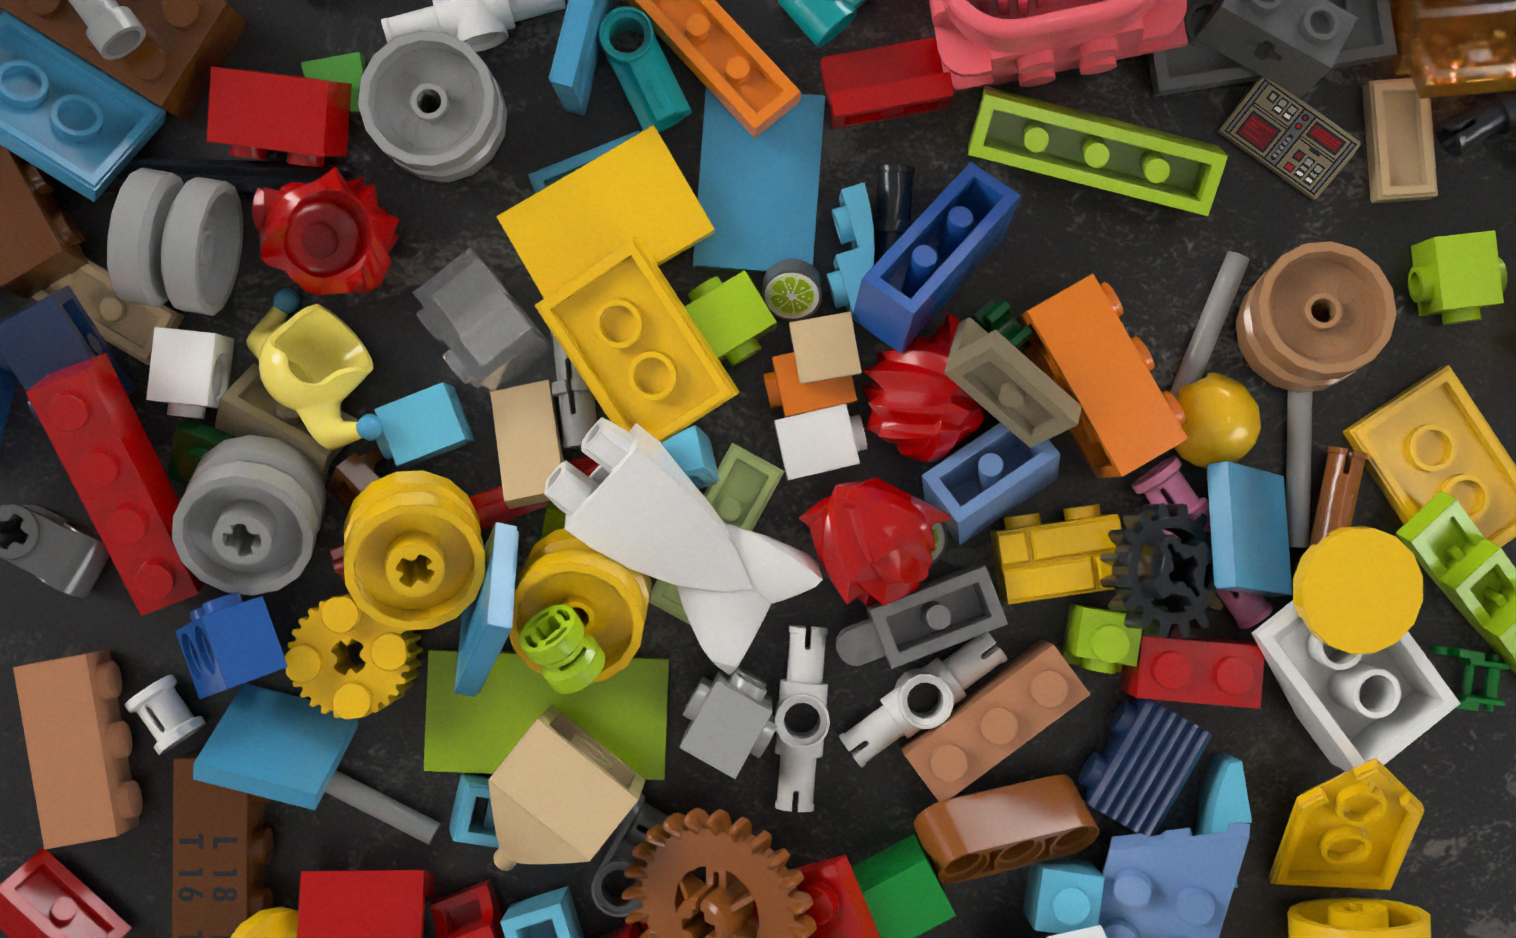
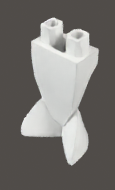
M601 417L588 431L581 445V451L597 462L599 466L588 477L565 460L558 465L545 482L544 494L561 511L566 513L565 530L590 548L631 570L676 585L682 608L701 648L709 659L728 675H731L739 666L771 604L806 592L816 587L823 580L818 563L808 553L769 536L724 523L661 442L637 423L628 432L624 428Z

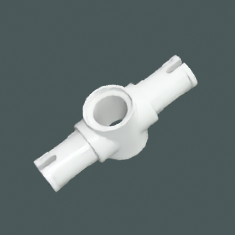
M432 0L433 6L381 19L387 43L393 38L419 30L444 32L467 43L475 52L496 47L506 41L509 36L508 30L516 28L515 22L566 9L565 0Z
M790 625L787 678L780 680L779 700L774 711L775 724L777 725L775 753L780 755L775 808L792 812L793 793L798 791V812L814 811L816 759L823 756L824 738L830 726L827 710L828 683L823 682L825 644L828 629L811 626L810 644L806 647L805 626ZM796 703L810 704L818 711L819 717L816 725L807 732L799 733L793 731L784 721L787 710Z
M988 632L974 637L943 661L937 657L923 668H914L905 672L897 680L894 690L880 699L883 704L881 707L846 733L843 732L839 735V738L847 750L851 751L853 758L861 768L866 765L867 761L904 734L909 739L921 729H932L943 724L950 716L953 706L967 696L964 692L966 688L1000 663L1008 660L1001 648L995 645V640ZM920 683H931L936 685L938 689L936 705L924 713H917L909 709L907 697L910 690Z

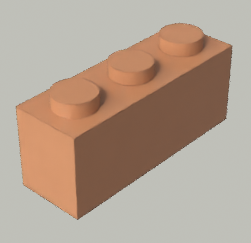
M1040 639L968 692L966 697L953 706L950 716L943 724L932 729H921L898 745L938 802L951 799L1091 694L1054 644Z
M110 649L13 667L44 850L117 837L140 825L138 816L142 812L143 798L140 786L131 777L128 757L132 752V734L128 724L122 721L118 697L122 692V676L118 665L111 660Z

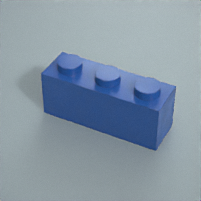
M970 162L862 278L852 320L901 354L1005 238L1021 195Z

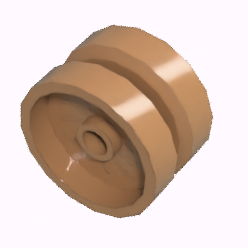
M1329 241L1306 243L1282 255L1242 298L1235 325L1239 349L1250 368L1272 386L1301 393L1323 391L1355 373L1356 370L1374 360L1391 338L1397 313L1393 288L1379 265L1356 248Z

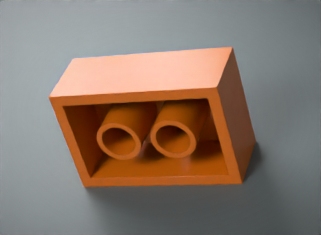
M1091 274L1026 311L1015 320L1021 326H1028L1033 331V336L1028 340L1032 345L1024 351L1027 358L1082 406L1078 425L1069 429L1096 478L1123 477L1188 440L1181 425L1186 423V417L1176 398L1167 390L1162 393L1150 371L1155 368V364L1145 344L1137 336L1130 338L1121 323L1119 316L1123 315L1124 312L1118 296L1108 283L1103 282L1099 284L1094 274Z

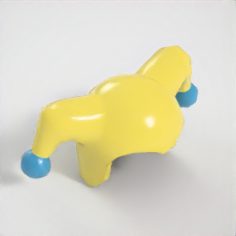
M284 287L278 289L273 297V306L252 329L246 339L249 350L259 361L260 377L266 390L281 405L296 411L312 437L320 446L327 450L338 449L361 438L374 441L383 431V424L377 416L365 414L358 422L343 421L341 417L342 401L374 369L372 358L366 347L340 318L319 304L307 306L285 322L287 315L299 308L300 297L294 289Z

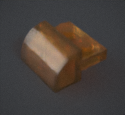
M1516 0L1391 1L1390 11L1397 48V55L1391 58L1396 75L1410 74L1420 98L1516 90Z

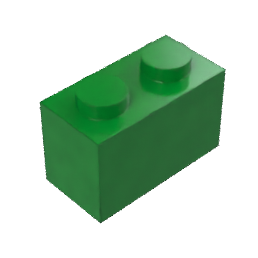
M915 834L851 867L881 938H915L956 916Z

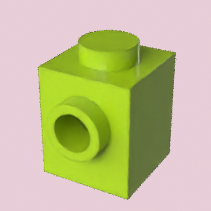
M1495 230L1438 236L1411 246L1413 267L1408 276V288L1412 300L1418 303L1419 316L1442 314L1443 325L1472 322L1482 319L1481 309L1504 303L1503 292L1507 285V270L1504 261L1498 257Z
M745 270L724 283L721 282L718 276L713 277L688 293L692 303L685 306L686 310L719 361L722 362L727 359L731 367L738 365L760 351L762 347L758 339L776 329L777 322Z

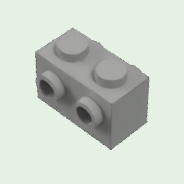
M737 667L731 675L719 669L713 681L702 676L685 706L686 709L683 716L691 721L685 729L680 748L736 779L749 754L757 758L761 757L777 728V725L774 724L775 717L772 715V697L766 694L767 690L765 687L767 683L740 667Z

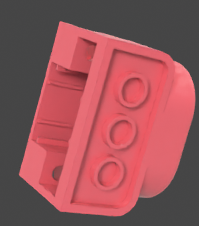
M929 0L943 72L950 71L954 93L1019 80L1020 87L1039 86L1054 81L1056 79V72L1079 68L1082 75L1098 74L1117 67L1116 60L1183 47L1188 44L1184 23L1187 0Z

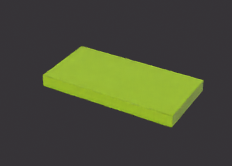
M458 649L428 650L424 771L493 774L534 722L553 705L641 777L648 780H665L670 657L634 656L626 668L609 679L591 683L582 690L571 694H560L551 688L543 675L530 669L516 652L500 651L480 693H477L476 697L454 693Z

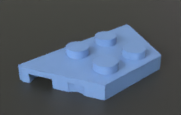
M1242 822L1229 823L1228 832L1192 836L1190 828L1166 830L1157 836H1146L1140 833L1112 837L1102 872L1105 878L1098 925L1102 926L1106 937L1219 938L1248 845L1250 824Z

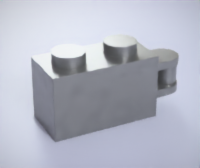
M975 563L920 584L919 590L886 606L880 602L865 606L869 619L842 629L836 638V649L841 659L849 665L860 666L885 657L886 662L893 669L1005 626L1008 622L987 567Z

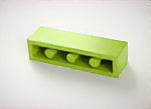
M987 86L983 90L968 145V155L1204 216L1209 215L1228 155L1215 144Z

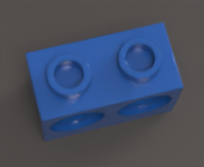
M235 592L202 604L201 608L190 611L189 615L192 622L175 631L199 700L288 667L263 596L243 602L240 593Z

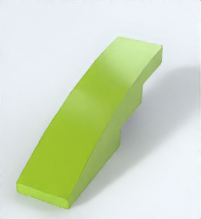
M1440 491L1403 525L1396 534L1459 612L1491 648L1500 655V658L1505 663L1511 664L1510 668L1516 674V568L1501 547L1483 537L1458 500Z

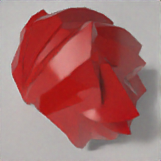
M336 167L316 181L307 184L291 182L282 186L280 191L264 188L263 191L257 188L252 203V217L258 231L261 259L268 266L284 270L285 274L305 291L317 295L365 294L380 286L392 265L389 253L399 238V235L394 232L400 219L386 212L385 207L378 206L375 184L364 186L365 177L346 182Z
M948 312L944 324L941 323L931 336L916 337L901 354L895 349L883 351L882 353L877 352L878 363L862 370L874 380L861 388V391L869 400L868 404L872 408L866 430L878 434V437L887 442L897 444L901 455L921 463L937 462L945 458L950 451L976 431L984 421V408L944 374L958 323L962 322Z
M871 478L863 482H848L836 485L831 496L819 501L801 515L799 519L810 527L812 540L823 569L846 604L848 605L858 597L867 607L878 602L886 606L919 590V581L928 577L929 568L933 563L931 551L935 550V539L931 526L950 521V515L878 478Z

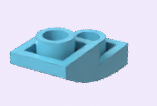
M864 182L841 189L838 199L840 207L832 209L833 221L841 244L851 242L853 250L835 255L833 261L835 271L826 274V278L836 309L846 306L847 311L851 312V316L853 315L861 280L874 266V229L870 202Z

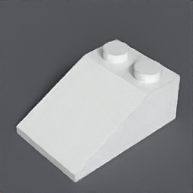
M1292 600L1252 632L1255 641L1297 718L1330 763L1344 771H1348L1374 758H1377L1385 765L1461 704L1408 631L1397 643L1376 653L1350 654L1320 643L1310 633L1311 631L1306 627L1304 620L1299 618Z

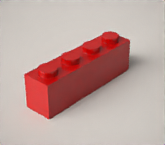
M103 353L46 375L25 393L140 615L143 616L198 595L205 583L200 581L181 562L172 541L173 515L180 501L107 354Z

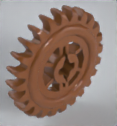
M694 808L686 816L681 813H673L664 821V824L654 825L647 831L645 835L646 840L640 842L632 851L633 857L639 860L634 861L624 871L625 877L638 878L640 880L633 883L622 894L623 900L636 899L642 902V905L634 909L625 919L627 924L638 921L648 924L649 929L638 938H808L817 929L815 920L804 913L813 905L812 897L806 892L798 891L796 887L804 880L802 872L797 869L788 870L785 866L790 858L788 851L785 848L773 851L770 848L772 835L764 830L756 837L752 835L750 820L741 817L732 825L729 814L721 809L716 810L710 817L705 810L700 808ZM698 867H706V882H702L691 871ZM754 900L758 910L759 926H756L749 920L752 916Z

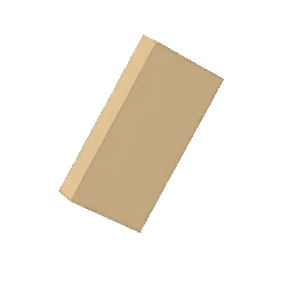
M1429 77L1368 81L1362 86L1371 203L1428 200L1438 196Z
M544 380L491 391L504 502L511 509L550 501L544 494L545 482L558 465L564 462L555 397L552 396L550 381Z

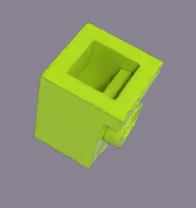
M1070 603L1061 655L1068 664L1080 665V668L1091 671L1116 674V672L1122 671L1123 664L1137 666L1143 629L1127 628L1124 625L1127 612Z

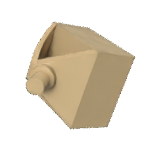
M551 705L534 722L488 780L493 820L499 848L494 853L495 865L501 870L509 871L517 863L564 864L589 862L637 803L645 779Z

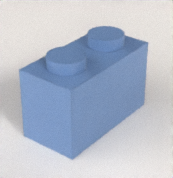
M1000 422L922 475L924 499L927 503L950 515V521L942 523L960 546L1058 479L1060 453L1049 439L1030 448Z

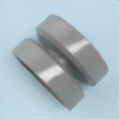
M419 30L393 38L373 55L361 77L358 106L366 131L382 151L392 158L397 165L423 180L452 182L474 175L494 158L505 137L507 108L499 84L492 76L487 65L472 47L448 33ZM434 104L439 107L437 111L428 113Z
M140 168L130 173L117 195L111 213L107 237V267L111 286L117 297L126 302L160 307L170 300L175 309L214 316L222 310L231 295L237 277L243 244L242 207L235 186L226 181L195 177L184 184L181 177L171 172Z
M246 435L222 441L206 452L201 458L189 480L186 492L173 515L172 541L181 562L200 581L227 593L239 592L243 595L254 596L280 590L301 575L313 554L317 533L325 514L327 492L319 470L302 451L277 438Z

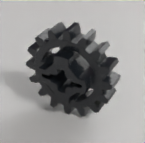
M1165 503L1143 505L1141 512H1128L1124 514L1123 520L1127 529L1110 530L1108 533V537L1116 545L1115 552L1102 553L1100 555L1102 562L1112 566V574L1100 580L1101 586L1114 587L1117 593L1108 604L1111 610L1128 611L1125 616L1124 625L1127 628L1143 629L1144 636L1185 638L1189 637L1190 628L1205 629L1209 626L1204 611H1221L1224 606L1215 595L1217 589L1214 586L1211 531H1203L1207 516L1204 513L1188 514V507L1183 503L1165 505ZM1162 529L1167 530L1173 534H1164ZM1154 600L1157 606H1167L1169 611H1162L1150 602Z

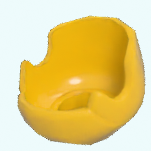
M1208 373L1206 378L1180 387L1176 400L1186 417V423L1181 425L1188 437V440L1174 447L1181 458L1197 467L1200 466L1207 469L1208 464L1237 462L1256 444L1261 430L1259 407L1243 384L1219 373Z

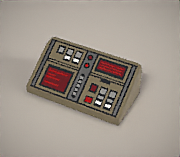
M1260 76L1249 86L1217 131L1313 201L1319 197L1361 146L1359 140L1296 95L1263 76Z

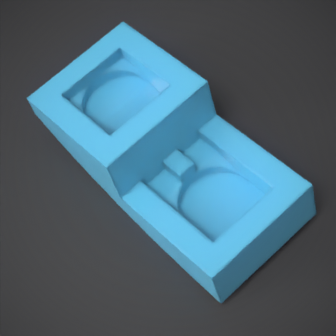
M1226 752L1213 754L1206 770L1197 805L1195 836L1228 832L1229 823L1252 822L1242 761ZM1237 880L1234 888H1238Z

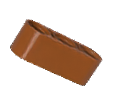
M1065 774L1053 775L944 800L923 810L914 821L915 831L938 880L944 884L960 883L1066 857L1087 848L1096 840L1100 832L1074 781L1069 775Z

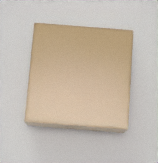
M851 312L789 322L800 385L860 375L862 373Z

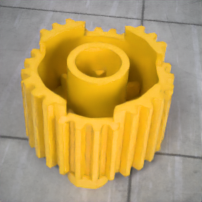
M350 593L331 597V599L319 602V606L310 608L307 611L309 616L302 617L298 621L301 627L293 629L291 633L296 640L289 642L287 646L290 650L285 656L288 666L285 668L286 675L294 681L292 683L294 687H302L301 698L308 696L311 698L309 705L312 708L321 705V713L327 714L333 711L334 718L341 717L347 720L366 717L373 712L376 713L405 695V691L414 686L412 680L420 675L416 668L421 666L422 661L416 657L417 654L423 652V648L417 646L416 642L421 639V635L414 634L413 630L403 631L377 623L356 606ZM360 642L364 646L359 656L366 662L365 666L362 663L355 665L351 661L348 652L349 645Z

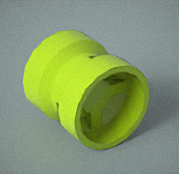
M565 604L553 605L535 614L521 631L519 643L532 662L542 665L541 673L554 691L560 694H571L582 690L600 675L605 665V654L592 636L584 634L585 626L572 607Z

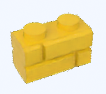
M1100 504L1064 508L1065 520L1041 523L1040 512L1004 517L1005 529L990 531L1000 601L1008 605L1115 589L1114 587L1101 586L1100 580L1112 574V566L1102 562L1100 555L1102 553L1115 552L1116 545L1110 540L1108 533L1110 530L1121 529L1118 514L1101 515Z

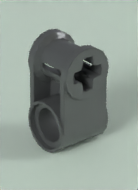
M1 505L0 558L36 575L39 580L61 592L79 598H87L110 556L98 532L40 505ZM18 521H23L21 529L28 534L25 542H20L23 534L15 529Z
M642 793L637 803L615 830L611 838L613 841L599 864L591 885L592 898L596 906L603 913L613 917L628 916L634 909L642 905V902L636 899L623 900L622 897L612 895L605 886V876L614 870L625 871L630 864L639 860L633 857V849L640 842L646 840L645 835L650 828L656 824H664V821L669 817L647 804L646 796Z

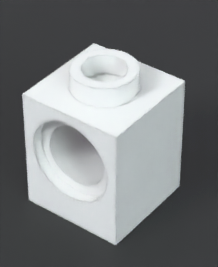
M154 327L146 400L168 403L167 415L205 419L206 407L218 409L220 397L229 389L234 339L216 333Z
M846 404L774 420L787 481L860 464L858 452L867 450V441L861 417L859 414L849 417Z

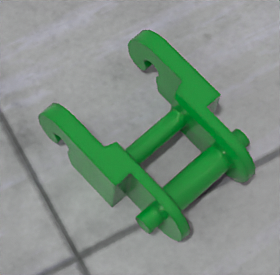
M1432 645L1431 653L1456 656L1460 663L1465 664L1462 693H1454L1461 703L1456 708L1478 711L1479 703L1484 704L1485 711L1493 712L1494 705L1506 706V701L1497 698L1500 671L1501 669H1510L1511 664L1500 662V655L1491 654L1489 661L1485 660L1486 653ZM1475 666L1487 667L1483 696L1471 694Z

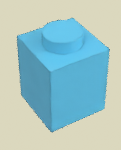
M444 382L374 409L377 417L383 424V431L376 439V442L385 459L394 458L396 466L411 467L475 442L454 386Z
M1062 857L1029 865L1023 913L1036 931L1062 934L1098 926L1105 877L1090 861Z
M569 886L512 903L500 921L505 938H584Z

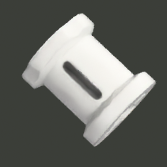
M173 674L167 675L149 685L124 704L129 713L137 712L157 741L154 749L158 755L183 742L206 724L202 716H193L174 687L177 684V680Z

